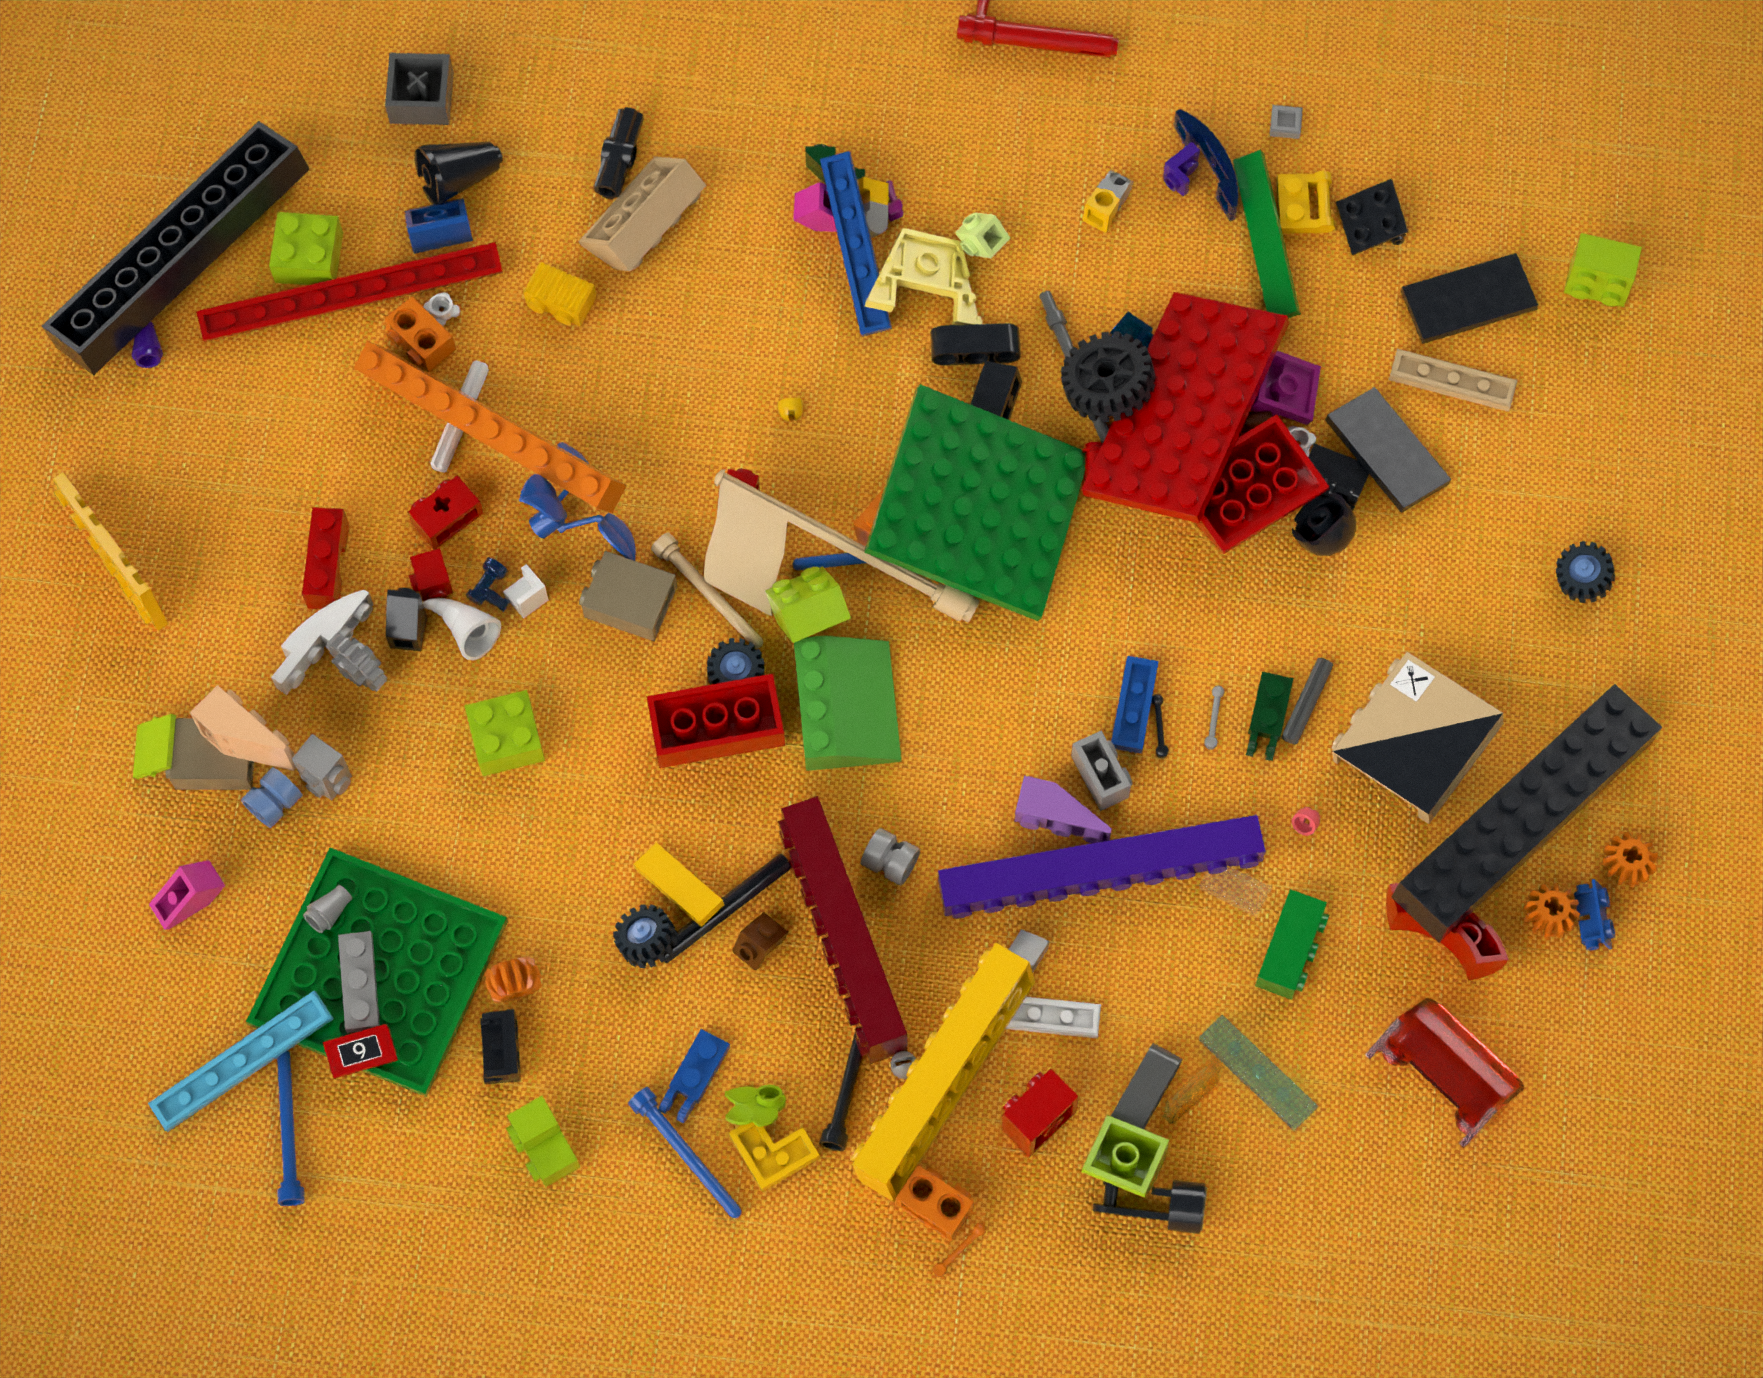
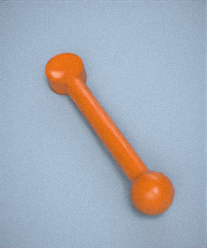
M983 1223L975 1224L973 1232L942 1263L934 1265V1275L943 1277L946 1274V1268L977 1236L985 1234L986 1226Z

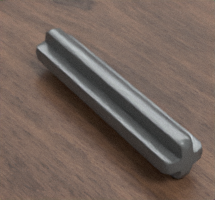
M1324 658L1317 659L1282 735L1284 741L1293 745L1299 742L1332 670L1333 663Z

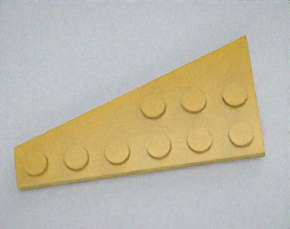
M62 472L54 477L53 481L58 489L53 493L63 507L69 505L74 511L70 517L78 529L81 531L86 528L90 534L86 538L94 552L99 554L111 576L116 578L121 590L137 608L136 610L147 625L152 622L158 631L167 626L168 622L148 585L143 582L133 565H129L130 563L104 526L99 523L90 507H86L84 500L66 475Z

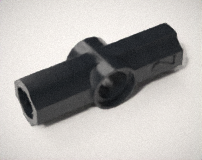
M629 107L618 109L610 137L607 136L604 140L601 151V166L594 184V191L604 198L613 199L620 196L628 169L631 170L637 154V140L644 121L643 114L636 111V109Z

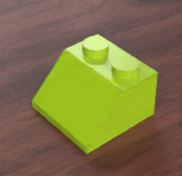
M1107 1115L1082 1168V1172L1145 1197L1153 1187L1165 1161L1169 1139Z

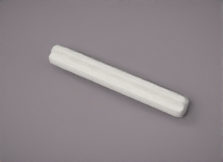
M480 361L472 362L461 391L477 400L489 371L488 365ZM448 422L430 462L432 469L442 473L447 471L463 433L462 430Z

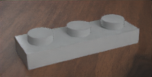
M371 931L338 935L345 1030L347 1033H352L379 1026L373 934Z

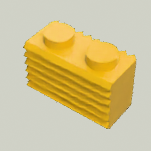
M543 262L539 263L523 292L527 306L534 312L543 314L546 311L555 315L556 320L562 324L571 325V323H574L578 326L582 325L597 297L593 283L572 276L570 273L567 274L565 271L551 267Z

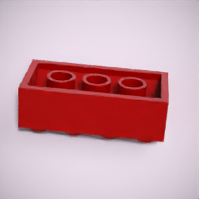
M773 674L646 696L659 768L785 746L784 729Z

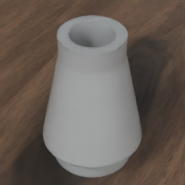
M338 885L334 890L308 905L307 911L303 914L304 918L319 933H322L325 929L330 930L346 905L352 900V896L344 887Z

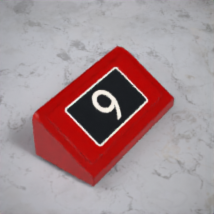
M387 1024L323 1042L333 1079L398 1061L391 1031Z

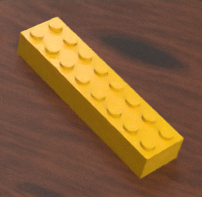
M995 943L991 951L987 949L982 954L978 962V971L973 978L968 977L960 990L961 997L956 1005L951 1004L947 1008L942 1018L943 1025L938 1032L934 1031L929 1036L924 1046L926 1051L920 1060L915 1059L906 1074L908 1079L902 1088L897 1087L889 1099L888 1104L890 1106L884 1116L879 1115L875 1119L870 1129L871 1136L865 1144L861 1143L856 1148L852 1156L854 1161L852 1166L860 1181L895 1202L897 1195L924 1157L1035 984L1030 962L998 943Z

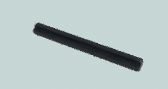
M778 854L723 896L721 899L724 902V906L702 927L692 920L677 932V937H675L677 944L676 946H671L673 949L671 955L664 954L666 958L664 962L669 963L789 871L791 864L783 854Z

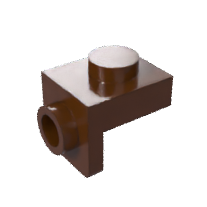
M763 912L740 932L732 951L754 970H757L761 967L765 957L785 940L788 931Z

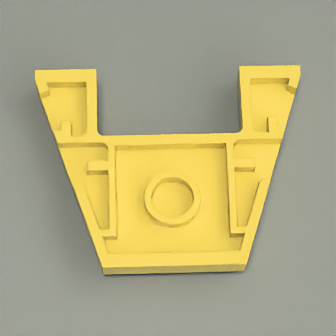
M902 228L865 302V307L892 312L895 307L896 287L898 285L953 298L952 325L983 323L981 316L977 314L974 303L976 296L970 288L968 280L970 274L964 251L960 245L961 241Z

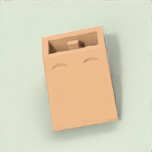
M217 685L190 712L201 735L224 755L292 771L296 769L292 760L294 752L288 746L290 744L289 741L279 731L275 730L273 733L269 731L265 726L266 721L255 710L252 709L248 712L242 706L243 701L232 690L229 689L225 692Z

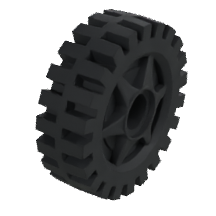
M1114 331L1113 337H1110L1109 332H1101L1102 338L1097 339L1096 334L1089 336V343L1083 339L1078 343L1079 349L1073 347L1069 351L1070 357H1065L1063 361L1064 366L1061 368V380L1071 407L1075 412L1078 410L1079 415L1084 418L1088 415L1092 421H1097L1100 416L1102 422H1109V417L1113 416L1114 421L1121 420V413H1125L1129 417L1133 415V407L1139 411L1143 407L1142 400L1145 402L1149 401L1151 398L1150 392H1153L1155 388L1156 376L1149 352L1137 338L1134 340L1132 335L1127 333L1123 337L1121 332Z

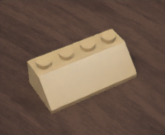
M654 157L578 242L582 247L615 270H634L642 263V257L649 249L654 248L661 242L665 231L681 219V213L699 199L700 192L705 188L706 184L685 159Z

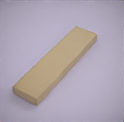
M1401 349L1396 351L1389 377L1390 381L1508 412L1517 384L1515 379Z

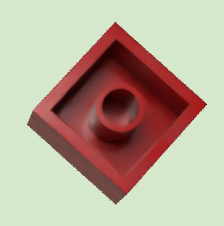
M1051 1068L1044 1075L1038 1072L1027 1083L1026 1086L1029 1089L1021 1097L1017 1094L1014 1095L1002 1108L1005 1112L1002 1115L1001 1130L1028 1157L1032 1156L1077 1112L1079 1096Z

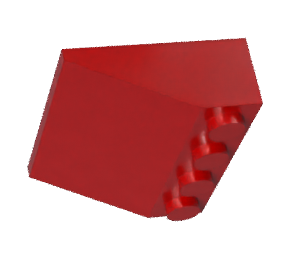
M1276 414L1237 439L1201 521L1195 524L1222 554H1225L1326 492L1330 487Z

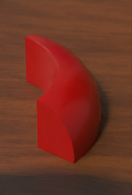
M1399 883L1389 884L1386 909L1390 931H1412L1436 940L1391 898ZM1471 912L1439 942L1458 959L1467 975L1468 981L1480 979L1497 972L1509 960L1505 948L1490 924L1486 925L1474 912Z

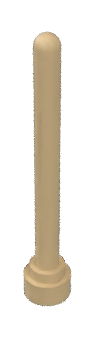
M669 532L659 537L651 547V550L658 558H664L666 561L670 560L749 643L752 642L755 648L762 647L763 639L709 583L705 582L704 577L679 552L678 541Z

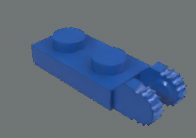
M700 1029L669 1084V1090L659 1106V1111L666 1114L671 1109L679 1093L687 1098L677 1114V1120L684 1123L695 1104H699L730 1049V1044Z

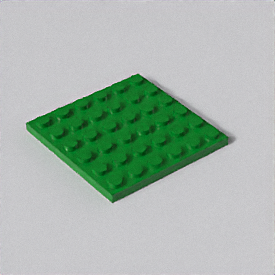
M919 384L913 396L864 553L1039 621L1043 616L1085 474V453L1072 445Z
M329 848L246 1023L258 1029L312 991H316L334 1019L296 1045L326 1056L323 1042L352 1034L347 1033L345 1030L338 935L371 931L374 945L380 1025L387 1024L391 1031L398 1061L367 1069L363 1072L427 1097L502 936L508 919L503 915ZM340 885L350 893L352 900L346 905L330 930L325 929L322 933H319L307 923L303 914L307 911L308 905Z

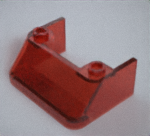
M1430 998L1422 1000L1397 1017L1365 1054L1371 1059L1382 1051L1383 1057L1391 1065L1407 1066L1411 1064L1458 1108L1454 1113L1456 1126L1461 1132L1466 1134L1459 1143L1463 1148L1480 1136L1524 1090L1522 1081L1512 1070L1440 1003Z

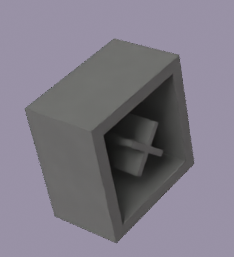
M389 54L385 108L390 124L450 125L454 76L450 54Z

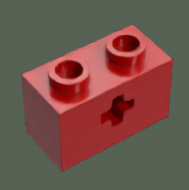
M458 475L451 480L447 479L441 482L435 492L427 498L418 499L408 511L411 524L433 550L484 514L481 502Z

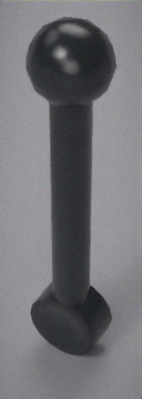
M1155 694L1152 696L1151 702L1155 706L1158 737L1156 756L1163 759L1167 757L1169 751L1164 743L1161 711L1164 699L1160 694Z

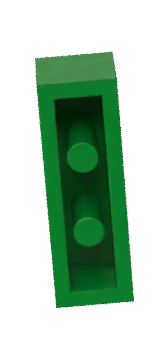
M1292 889L1289 890L1257 977L1256 987L1291 1000L1295 990L1302 992L1308 973L1303 972L1306 960L1313 962L1319 946L1313 940L1317 931L1324 932L1330 916L1324 913L1327 902Z

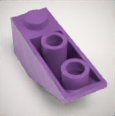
M1024 776L1015 811V822H1019L1022 827L1037 830L1039 827L1050 829L1053 834L1062 837H1069L1071 834L1080 836L1089 843L1110 840L1112 828L1057 783Z

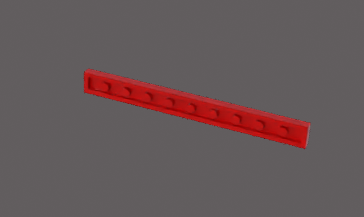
M496 242L198 310L196 314L203 341L208 342L503 273Z

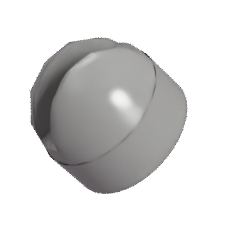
M900 1051L892 1057L891 1071L897 1078L908 1079L906 1074L912 1063L902 1064L897 1067L895 1063L911 1059L913 1062L916 1058L912 1053Z

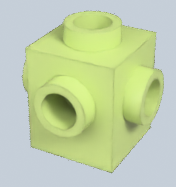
M977 212L967 216L962 222L963 225L955 232L961 240L960 245L968 255L990 259L1011 238L995 215Z

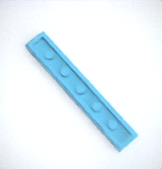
M312 991L148 1104L164 1130L169 1132L334 1018L317 992Z

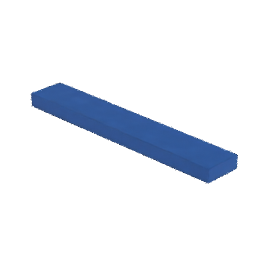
M847 151L820 159L860 333L862 336L890 330L892 326L887 311L865 307V302L877 280L879 270L851 152Z

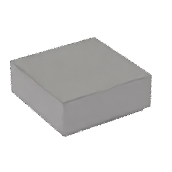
M1273 105L1269 136L1299 139L1303 108Z

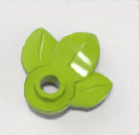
M763 1085L758 1089L745 1086L725 1091L726 1098L735 1104L726 1114V1120L736 1125H747L751 1122L758 1127L770 1125L778 1118V1112L786 1105L785 1095L782 1093L781 1088L775 1085Z

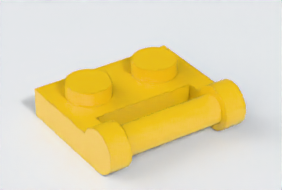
M1318 171L1314 174H1277L1278 216L1282 234L1329 233L1335 229L1330 209L1329 185L1332 183V176L1329 171ZM1309 187H1317L1318 219L1310 220Z

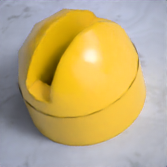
M786 398L777 402L778 411L783 420L789 422V416L794 415L795 421H797L802 416L803 404L801 398Z

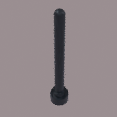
M854 1033L832 1122L827 1125L826 1129H823L819 1142L825 1148L844 1151L846 1148L848 1135L844 1125L862 1059L855 1040L857 1037L856 1033Z

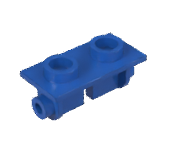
M1592 879L1593 888H1589L1588 884L1576 886L1577 891L1574 893L1575 899L1579 902L1576 909L1580 916L1590 915V919L1579 921L1581 942L1586 946V950L1599 949V943H1603L1610 950L1612 949L1611 939L1615 938V929L1612 920L1607 919L1606 907H1610L1609 894L1606 888H1602L1595 879Z

